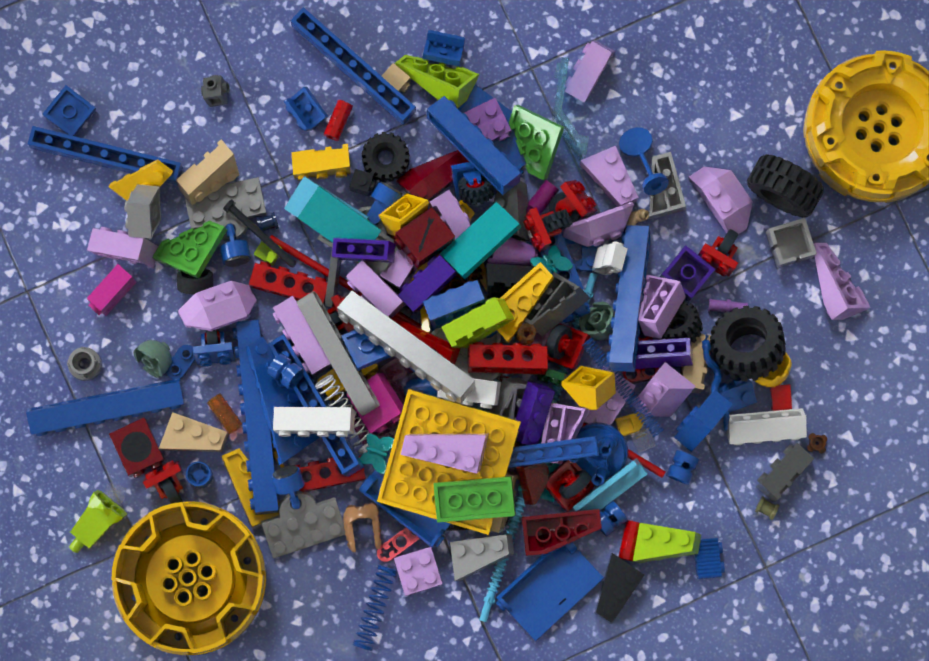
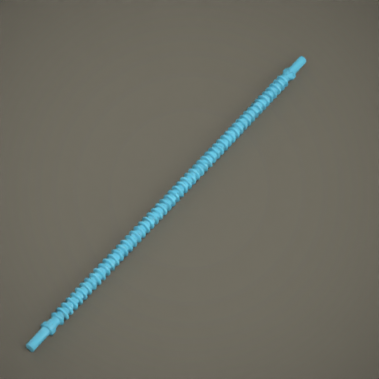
M590 273L586 288L583 290L590 299L594 295L592 291L598 276L594 273ZM577 315L575 322L572 323L574 326L571 328L581 331L579 326L580 317ZM559 365L560 369L557 371L568 375L567 370L569 368ZM552 385L555 391L552 403L557 404V401H560L558 397L562 395L560 391H563V388ZM518 491L519 497H516L518 499L515 502L516 515L509 518L511 523H508L507 534H504L512 535V539H516L514 534H517L516 528H519L517 525L521 523L519 519L522 518L523 507H526L524 503L528 501L526 497L529 496V494ZM508 558L494 566L495 571L492 572L494 576L490 577L492 582H489L490 588H487L489 591L483 600L485 603L480 621L487 622L492 604H495V594L498 593L499 582H502L500 578L504 576L502 572L505 571L504 566H507L505 562L509 560Z

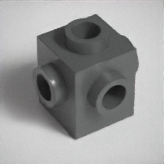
M221 75L203 78L201 94L209 107L228 104L229 83Z

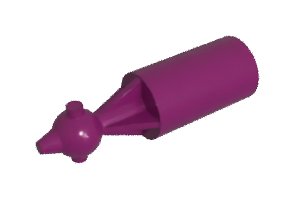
M545 180L528 202L526 211L528 212L530 209L537 207L539 214H541L559 189Z

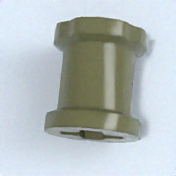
M762 496L755 512H761L768 516L770 520H773L780 505H775L765 500V497Z

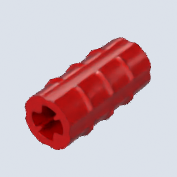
M343 100L337 101L323 134L325 137L339 141L353 105Z
M626 521L618 556L622 560L634 562L633 557L639 522Z

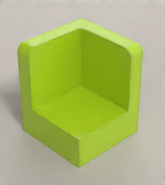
M262 241L254 252L256 257L270 263L271 266H274L279 258Z

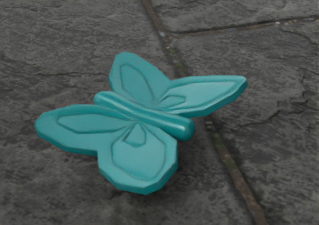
M555 245L550 248L548 255H543L544 258L535 257L530 259V263L534 267L541 262L551 274V270L553 273H557L556 268L560 271H568L573 267L569 259L561 256L560 250Z
M369 433L366 436L367 444L369 445L366 448L368 452L363 453L360 460L362 464H372L377 472L385 474L387 466L386 460L383 457H387L388 454L383 451H389L392 448L394 438H378L376 435Z

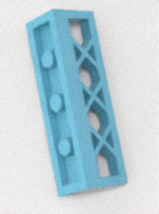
M636 458L580 500L573 508L575 511L601 510L646 476L648 472Z

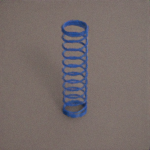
M378 565L377 568L387 573L376 572L375 574L386 581L373 580V582L385 589L371 587L370 589L382 596L368 595L369 598L381 604L366 602L367 606L377 611L363 610L364 613L376 619L361 617V620L373 626L358 625L361 629L372 634L357 632L358 636L368 641L354 640L353 642L354 646L373 651V647L359 642L375 644V642L362 635L376 637L377 634L363 627L379 629V626L367 620L381 622L382 619L368 612L384 614L382 610L369 604L386 607L385 603L373 597L389 599L388 596L374 589L391 592L390 588L377 582L394 584L393 581L379 574L396 577L397 570Z

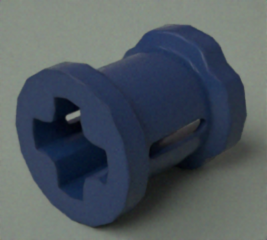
M274 212L266 217H256L258 227L263 232L272 228L279 229Z

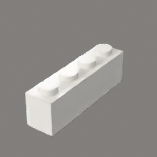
M274 407L273 431L282 437H290L291 434H298L300 437H309L310 434H317L319 437H329V434H336L337 437H348V434H354L355 410L351 407Z
M803 408L729 415L727 438L730 444H759L763 441L779 442L784 439L799 440L807 437L806 415Z

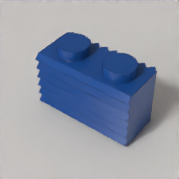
M718 538L701 539L699 552L695 554L697 579L722 577V573H725L724 561H720V554L723 553L722 542H718Z

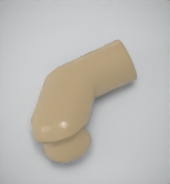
M639 209L631 212L626 225L636 226V223L648 220L649 211Z

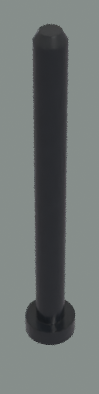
M231 199L224 206V211H230L286 264L292 268L295 267L296 261L235 206L236 202Z

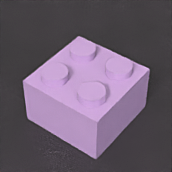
M431 547L394 558L405 596L442 585Z

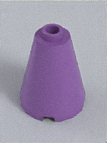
M510 237L484 261V265L486 267L487 263L531 266L530 259L538 257V251H535L532 245Z

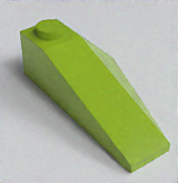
M404 55L395 62L396 66L437 100L445 96L456 104L457 109L467 101L479 77L478 73L464 67L456 66V69L445 67V63L431 64L426 59L410 55Z

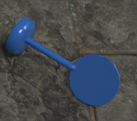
M636 127L624 132L620 137V150L627 156H640L649 175L643 181V191L648 195H656L668 187L669 180L662 173L653 174L644 155L652 146V135L648 130Z

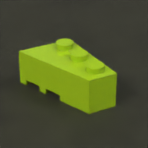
M496 297L490 298L485 302L486 304L442 326L451 347L468 348L469 344L481 341L514 320L505 300Z
M640 523L633 561L640 564L698 554L701 534L693 531Z

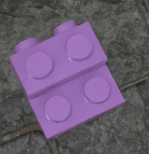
M496 98L464 112L474 126H478L487 139L503 141L509 138V134L512 133Z

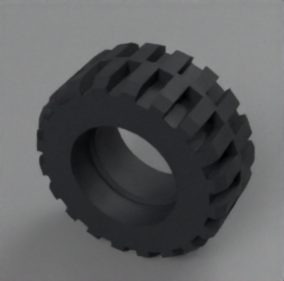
M765 154L761 156L747 179L749 189L757 194L759 198L775 208L783 210V212L801 218H806L813 213L824 192L822 183L815 176H812L811 173L807 170L805 171L802 167L793 164V162L776 157L775 155Z
M749 305L743 306L740 309L736 307L732 309V312L729 313L727 311L724 313L723 318H718L715 322L716 326L712 327L710 344L713 358L722 373L725 375L730 374L732 379L737 380L741 378V381L753 379L755 381L759 380L758 378L761 376L765 378L769 376L770 371L773 373L777 370V364L780 365L784 360L786 343L781 322H778V318L774 314H770V311L767 309L761 310L758 306L749 308ZM753 334L765 339L761 347L751 352H739L731 348L733 342L744 335Z

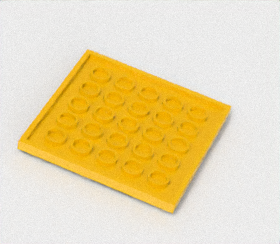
M408 389L377 502L437 519L433 483L506 477L521 421ZM489 433L481 469L477 474L401 455L404 438L407 434ZM494 518L449 521L447 523L489 535Z

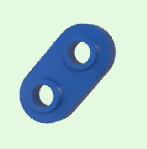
M191 345L181 346L172 357L171 366L166 372L170 379H182L194 363L195 357ZM189 351L190 355L189 357H184L183 353ZM175 366L179 368L177 373L172 372V368Z

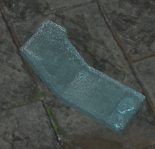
M562 57L561 63L557 62L554 78H558L552 121L565 127L562 136L578 160L581 161L586 158L589 136L579 135L562 111L569 58Z

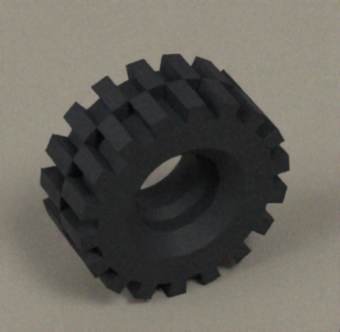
M382 132L380 135L377 133L364 144L362 151L363 167L368 173L374 174L375 180L378 181L379 179L382 182L389 180L391 182L395 178L399 179L401 174L406 172V168L409 165V149L406 146V142L402 141L400 136H395L391 132L390 134ZM384 150L390 151L393 154L392 162L389 164L380 163L378 160L380 152Z
M684 301L662 338L656 339L690 338L695 343L697 341L696 337L700 338V331H703L702 322L696 307L694 308L693 304L690 303L688 305V302ZM683 324L679 328L672 329L676 325Z

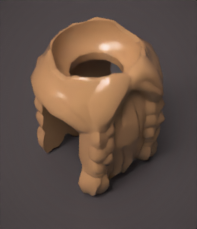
M374 502L365 503L364 506L360 507L354 505L346 507L343 515L344 530L348 541L347 546L352 552H356L352 523L363 518H370L372 520L376 550L381 547L379 510Z

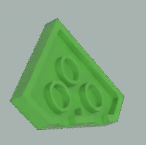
M514 105L509 125L511 130H514L517 138L515 141L520 154L524 156L527 165L525 167L527 172L542 180H547L565 127L520 105Z
M212 221L205 222L202 227L195 230L191 228L180 233L174 239L170 240L168 238L163 240L152 258L162 264L199 278L227 229Z

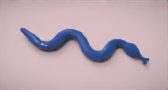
M705 333L706 338L702 341L704 361L714 373L711 393L714 390L718 392L722 380L721 371L718 364L709 355L711 344L707 340L709 336ZM729 410L723 416L725 431L728 430Z

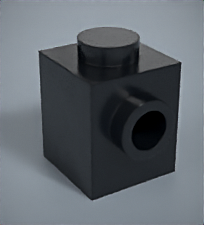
M355 169L349 186L350 191L369 196L370 191L373 192L376 184L374 174Z

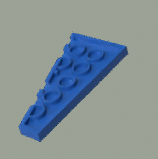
M261 337L245 348L251 369L256 376L257 382L255 383L261 394V404L268 429H271L272 443L277 450V460L280 465L320 437L317 434H310L309 437H300L298 434L282 437L273 431L274 407L304 406L293 388L291 390L287 389L280 383V379L275 380L268 375L267 370L276 357L264 337Z

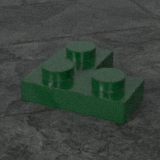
M547 369L545 375L533 374L537 377L538 381L547 384L550 381V383L555 384L559 388H563L561 382L568 377L567 374L552 369Z

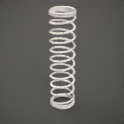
M329 375L323 378L315 385L316 389H319L334 380V382L320 394L322 395L326 391L335 387H338V389L332 395L324 399V401H327L331 397L342 393L341 397L337 399L334 403L330 404L328 407H332L334 404L340 401L347 400L341 407L351 406L352 408L353 405H346L348 402V398L341 399L344 396V392H338L340 386H333L336 381L333 375ZM360 417L355 418V420L359 419V421L354 425V428L363 425V427L359 432L351 436L349 439H353L358 434H361L363 432H368L367 434H369L368 430H363L365 428V424H359V422L361 421ZM367 434L361 440L354 443L353 446H356L363 440H366ZM365 444L364 446H362L358 450V453L363 454L368 452L366 448L369 447V445Z

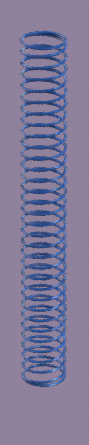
M592 337V338L589 339L587 342H585L582 346L586 345L587 343L589 344L591 341L594 340V338ZM597 344L596 346H594L593 348H591V349H590L591 351L588 353V355L592 354L591 352H592L599 344ZM607 356L600 360L601 362L597 365V367L602 365L601 363L607 358ZM635 391L628 395V398H630L631 400L627 403V405L632 403L631 401L633 400V397L631 396L635 393ZM644 403L638 406L639 408L637 410H639L644 405ZM653 415L647 418L648 420L643 424V426L648 424L647 422L653 417ZM659 429L656 430L657 432L652 436L653 438L659 434Z

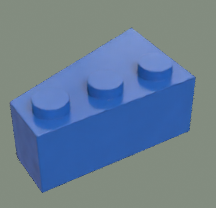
M477 280L469 281L463 286L449 289L443 294L431 296L423 301L434 329L441 328L469 313L471 310L486 304L485 297Z
M714 390L700 407L695 406L676 428L678 433L674 438L692 452L733 404Z

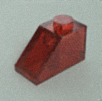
M545 463L516 467L525 504H537L549 481L548 466Z

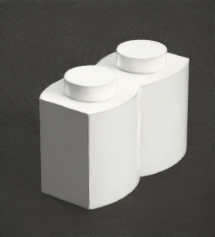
M612 242V244H604L598 247L592 271L602 275L621 272L628 248L623 247L624 245L619 242Z

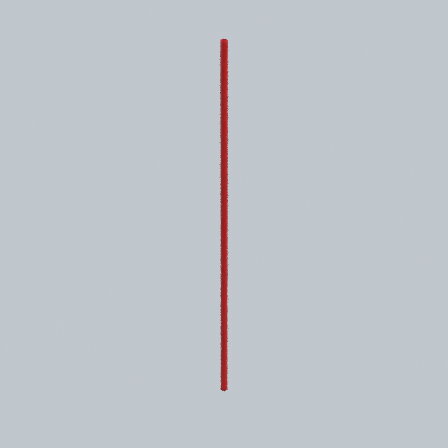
M270 236L286 253L328 277V268L275 236ZM340 276L339 284L350 291H354L347 284L348 280ZM354 291V292H355L356 294H358L359 296L362 295V293H361L360 291H358V292ZM400 311L394 316L422 329L420 323ZM502 373L496 379L502 382L503 378L509 377ZM628 449L629 459L634 460L637 458L644 468L663 478L666 471Z

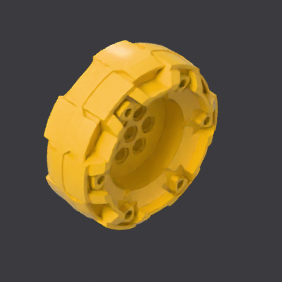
M882 50L876 51L874 54L853 57L835 67L819 83L807 107L803 135L809 156L816 169L819 170V176L825 183L844 196L848 194L853 198L863 201L885 203L908 197L929 184V71L912 61V56L895 51ZM876 108H882L885 114L879 115ZM859 114H864L867 117V121H861L858 117ZM891 120H897L900 126L894 127L891 124ZM879 126L882 129V133H876L873 127ZM856 133H862L864 140H859L856 137ZM894 138L897 145H891L888 139ZM871 145H877L879 152H874L871 149Z
M195 501L179 502L165 505L149 512L127 532L116 551L113 561L112 590L121 617L128 627L144 642L156 649L171 654L200 655L216 651L230 644L253 622L265 595L266 568L258 542L251 531L237 517L211 504ZM206 518L208 520L207 525L201 524L202 519ZM191 553H196L198 556V560L194 564L188 562V556ZM247 557L251 559V563L248 565L244 563V559ZM173 559L179 562V567L176 570L169 568V563ZM206 566L212 568L213 572L210 577H204L202 574V570ZM191 572L194 579L191 583L187 584L184 582L183 577L186 573ZM167 579L174 580L175 585L171 590L165 588V581ZM201 586L208 588V594L204 597L198 594V589ZM182 592L189 594V600L186 603H181L179 600V595ZM233 615L238 616L237 622L231 620ZM177 633L182 634V639L179 641L175 638Z

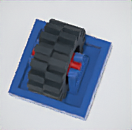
M470 162L451 166L454 193L458 201L463 200L464 203L467 202L469 205L472 203L477 205L479 202L484 204V201L488 202L489 199L493 198V185Z

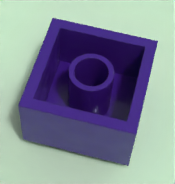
M685 245L660 277L680 281L686 296L685 300L689 302L715 268Z

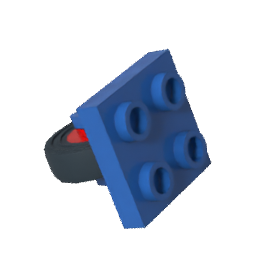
M218 329L213 331L206 330L205 333L201 334V346H193L196 363L202 367H208L214 363L228 365L236 361L232 342H225L224 331L220 332Z

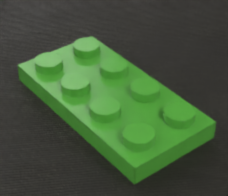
M512 476L433 483L437 522L516 515Z

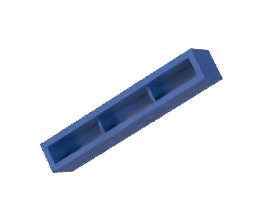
M443 96L427 108V119L502 195L520 182L521 171L518 166L512 164L506 154L499 151L493 141L489 138L487 139L482 134L481 129L476 125L474 126L468 116L457 109L456 104L452 100H448Z

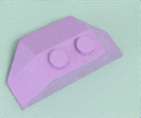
M703 167L688 177L726 233L732 229L739 235L747 229L753 201L731 170Z
M632 201L574 222L570 227L562 230V236L586 247L592 245L599 246L609 239L616 240L622 236L634 203Z
M231 280L195 293L178 310V313L185 327L213 331L247 319L257 299L249 285Z

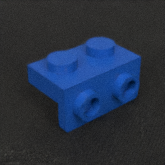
M428 30L422 59L459 66L465 38Z
M307 86L303 87L291 98L284 100L286 110L296 118L297 125L304 131L314 130L329 117Z
M738 378L737 380L733 379L729 383H720L718 392L733 404L729 408V413L757 403L753 384L749 379L748 381H741V378Z

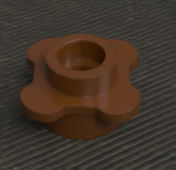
M811 433L808 436L810 441L807 450L809 452L818 451L820 454H823L826 451L827 437Z

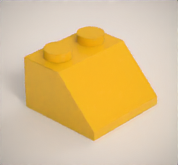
M407 193L379 214L387 233L395 236V232L428 210L429 201Z
M580 366L561 382L562 387L580 407H585L589 410H597L616 394L615 372Z

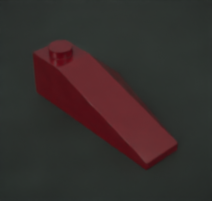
M459 150L411 168L396 182L407 194L427 199L430 203V201L453 183L451 166L469 161Z
M599 509L522 517L526 556L547 554L602 529Z

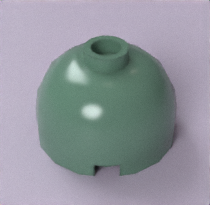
M595 302L592 304L593 307L590 308V313L580 317L579 326L582 332L590 335V339L593 337L595 341H604L609 338L610 334H613L611 319L615 317V312L608 303Z
M147 340L133 351L136 361L138 363L141 361L145 365L142 368L156 378L162 377L172 363L170 348L165 342Z

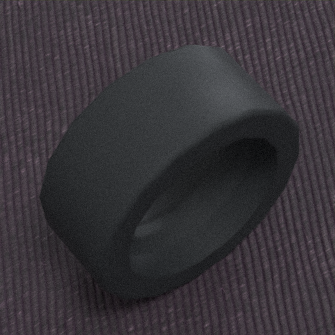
M204 269L199 278L182 271L177 273V290L181 293L193 295L213 287V272L209 269Z

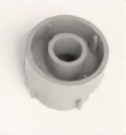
M80 347L71 353L67 366L70 373L78 380L90 381L101 372L102 361L93 349ZM84 359L90 361L87 369H81L80 363Z

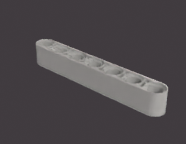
M312 291L298 300V307L358 412L364 416L379 407L378 399L362 371H357L341 339V334L317 293Z

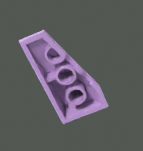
M814 243L817 253L815 261L823 303L831 320H844L871 308L860 287L855 288L850 281L851 275L841 269L839 266L840 260L827 243Z

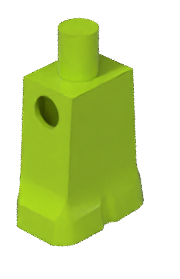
M96 490L91 495L86 510L70 531L76 538L69 545V548L75 553H79L84 545L91 548L113 524L118 523L127 515L126 511L113 502L105 493Z

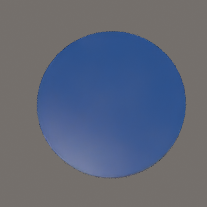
M590 423L581 427L576 438L597 436L600 455L571 459L569 461L576 463L581 470H586L592 477L593 484L599 486L608 477L615 475L624 467L628 458V446L625 438L616 428L605 423Z

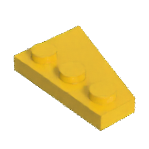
M157 159L141 167L138 171L132 174L129 173L118 181L111 182L108 187L125 200H128L131 191H134L137 184L161 187L173 171Z

